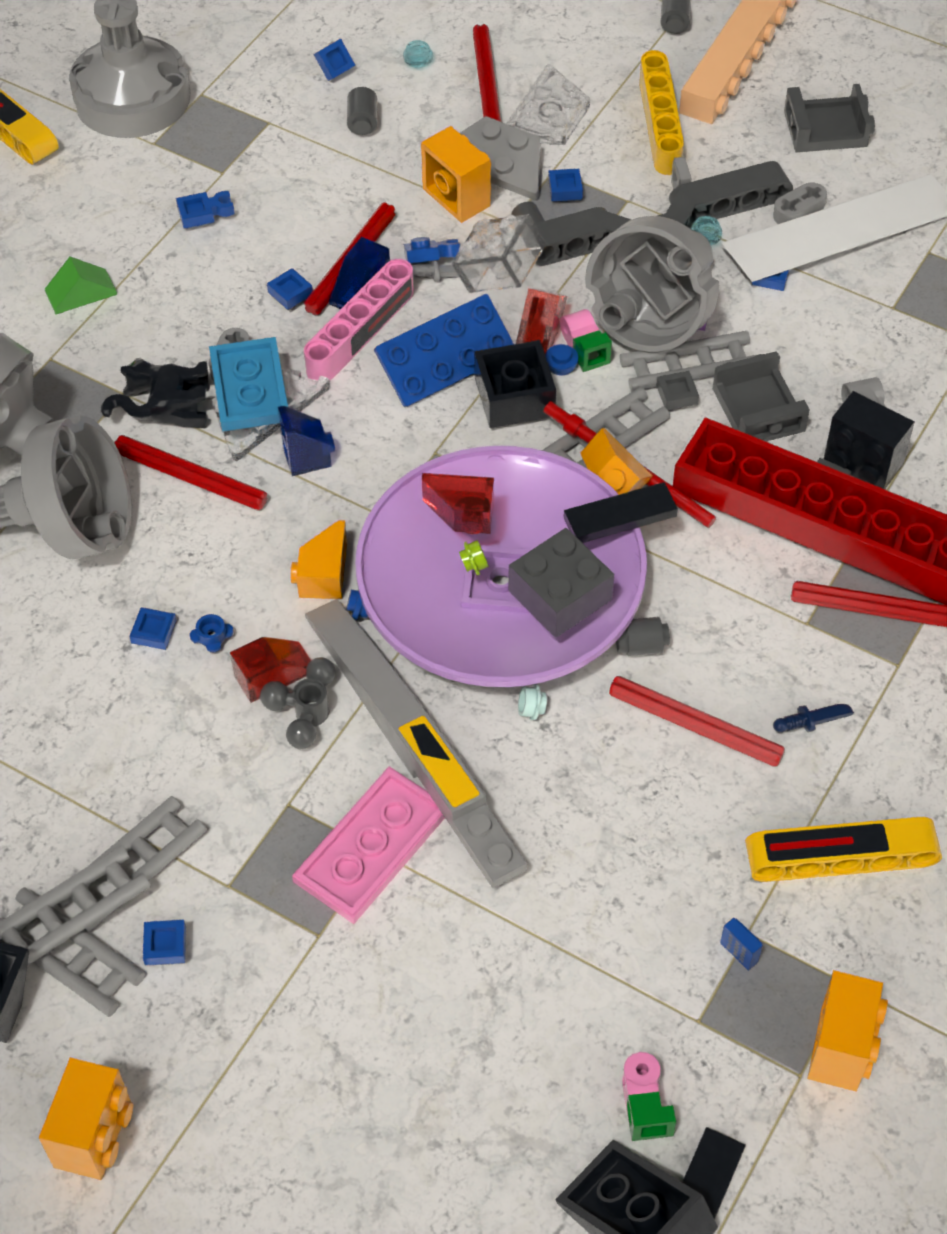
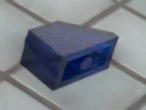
M361 237L344 257L329 299L330 305L341 309L390 261L389 248Z
M287 406L277 407L283 452L292 477L332 467L330 453L335 452V444L331 432L325 433L321 420Z

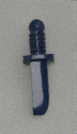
M835 704L809 711L806 705L797 708V714L776 719L773 723V728L779 733L802 727L807 732L816 730L815 725L849 717L854 712L847 704Z

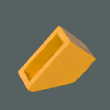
M602 428L580 452L587 469L603 479L619 495L641 489L653 476L605 428Z
M345 520L336 521L299 548L298 562H292L291 583L297 584L299 598L342 599L347 552Z

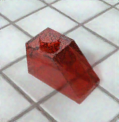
M528 288L516 344L540 340L544 353H546L553 346L560 329V317L564 313L567 295L538 288Z
M422 473L423 501L455 532L491 534L494 508V478Z
M261 637L230 652L234 677L250 703L260 699L261 689L268 682L279 681L288 686L306 677V667L311 661L299 641Z

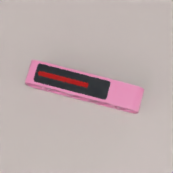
M394 259L387 262L304 347L306 374L312 382L325 383L332 380L411 299L414 291L413 267L411 263L403 259Z

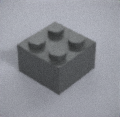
M564 528L509 564L508 591L555 638L612 600L614 573L567 528Z

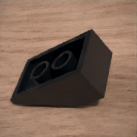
M612 1140L555 1199L557 1204L589 1234H713L718 1229L702 1194L615 1140ZM675 1204L679 1210L669 1220L667 1216L672 1205Z

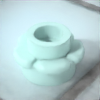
M533 684L532 687L523 686L518 700L519 715L530 717V720H536L539 714L543 715L545 713L547 704L546 693L540 691L538 684Z

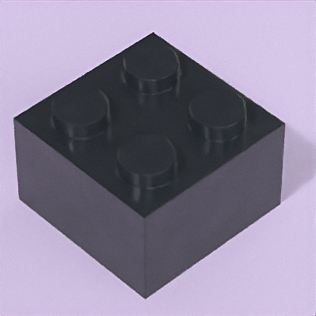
M540 340L474 351V376L489 428L550 418L543 410L550 401L556 404V387Z
M852 391L832 417L823 459L850 470L851 476L886 489L904 464L915 421Z

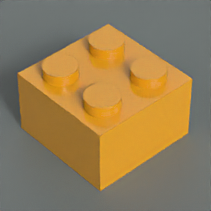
M452 126L421 142L423 190L461 223L491 206V160L485 152L476 148L465 135L460 134Z
M833 970L821 1007L807 1079L857 1092L861 1079L870 1078L873 1063L877 1061L881 1038L878 1037L880 1024L883 1025L888 1000L881 998L883 982Z
M69 1058L39 1135V1140L53 1168L98 1180L103 1179L107 1167L112 1168L119 1150V1143L116 1142L121 1127L126 1128L133 1113V1103L129 1098L127 1087L124 1085L119 1069Z

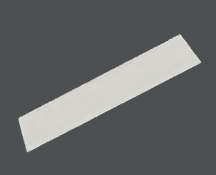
M930 174L722 242L721 244L748 278L754 282L947 217V191Z

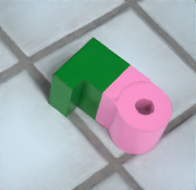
M588 309L560 317L563 337L567 345L576 350L578 365L583 372L610 364L612 341L606 332L601 333ZM596 351L599 354L597 358L588 360V353Z
M646 1052L632 1054L624 1064L622 1086L632 1141L674 1136L676 1125L673 1105L661 1106L658 1090L660 1079L659 1062L653 1055Z

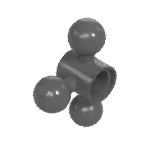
M324 657L315 658L308 663L306 667L307 679L298 682L293 689V693L289 692L287 686L279 681L268 682L260 692L261 703L269 710L278 711L286 705L295 707L297 720L291 722L287 727L286 738L289 744L297 749L308 748L314 743L316 739L315 726L324 723L329 715L325 686L333 681L335 667L329 659ZM309 701H316L314 704H305Z

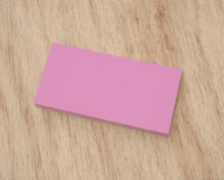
M389 766L292 875V880L309 894L355 924L445 817L425 789Z

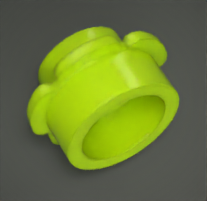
M478 540L469 544L466 541L464 542L465 549L459 552L467 572L474 569L476 575H480V570L489 567L487 559Z

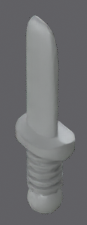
M437 260L430 261L428 265H412L413 277L432 276L434 281H439L440 277L478 275L477 268L472 265H438Z

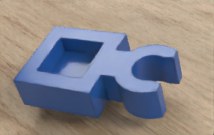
M229 191L218 192L214 197L208 198L207 192L176 198L183 229L213 223L215 215L228 217L235 214Z
M417 237L411 239V243L403 244L404 255L409 263L440 260V257L461 256L458 239L435 242V240L430 241L429 237Z

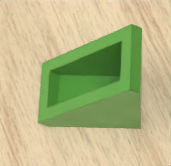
M69 256L45 287V293L55 315L117 295L106 269Z

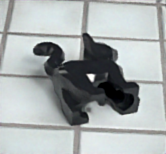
M136 358L132 363L122 366L120 369L126 381L123 395H111L101 405V413L104 417L108 418L111 416L114 408L121 407L133 418L152 419L159 423H173L183 427L206 428V412H197V402L205 400L206 391H208L207 361L199 362L196 367L188 368L172 363L154 365L141 358ZM151 389L148 402L141 406L136 405L127 397Z

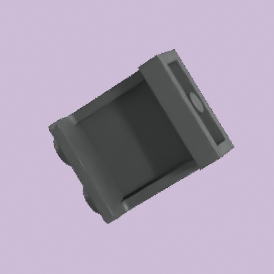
M853 84L849 97L803 100L800 87L787 88L784 113L795 153L868 147L870 134H873L875 131V120L873 115H869L868 97L866 94L863 95L860 84Z
M777 351L717 366L715 368L712 388L732 428L766 442L805 432L810 411L805 400L796 402L779 371L780 356Z

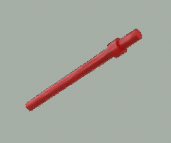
M552 401L543 410L545 414L561 424L563 431L573 438L578 436L586 443H589L597 434L586 426L584 419L575 413L570 415ZM647 469L653 475L646 483L647 486L665 482L677 507L707 528L712 526L716 520L715 515Z

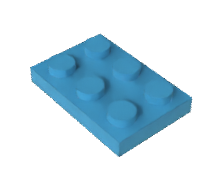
M276 337L209 346L222 432L290 422Z

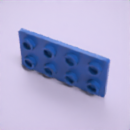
M484 294L376 346L374 352L402 405L408 407L474 374V351L508 346L514 343L489 295Z

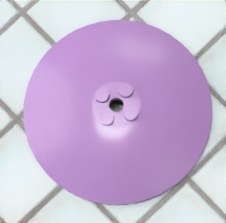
M517 446L476 447L449 453L420 465L397 480L381 496L366 518L360 533L355 562L357 585L365 611L374 627L397 652L414 664L436 675L465 684L485 687L526 686L553 680L582 668L598 658L622 636L632 622L644 593L647 572V555L640 527L583 543L614 573L613 597L610 602L555 638L508 591V583L498 585L492 579L496 576H506L509 578V564L564 528L568 529L563 518L564 510L619 494L603 479L587 468L550 452ZM464 501H478L488 508L490 518L484 527L468 531L459 528L454 523L452 518L453 510ZM478 540L487 559L489 567L480 570V575H476L474 569L467 572L459 552L465 549L464 542L466 541L469 544Z

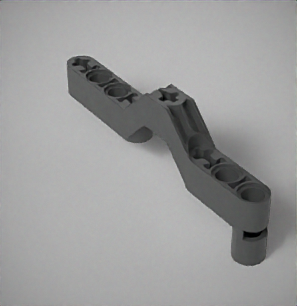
M768 161L679 185L669 195L671 205L667 212L657 216L673 219L691 229L694 225L775 204L779 197L793 190V185L778 162ZM530 201L518 204L511 213V219L523 238L534 263L539 266L593 253L597 245L606 236L624 223L632 220L607 212L605 208L595 207L545 221L537 205Z

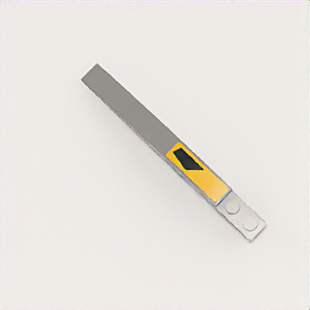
M338 599L306 613L307 621L413 778H419L491 887L495 888L525 872L527 868L526 861L486 805V795L412 692Z

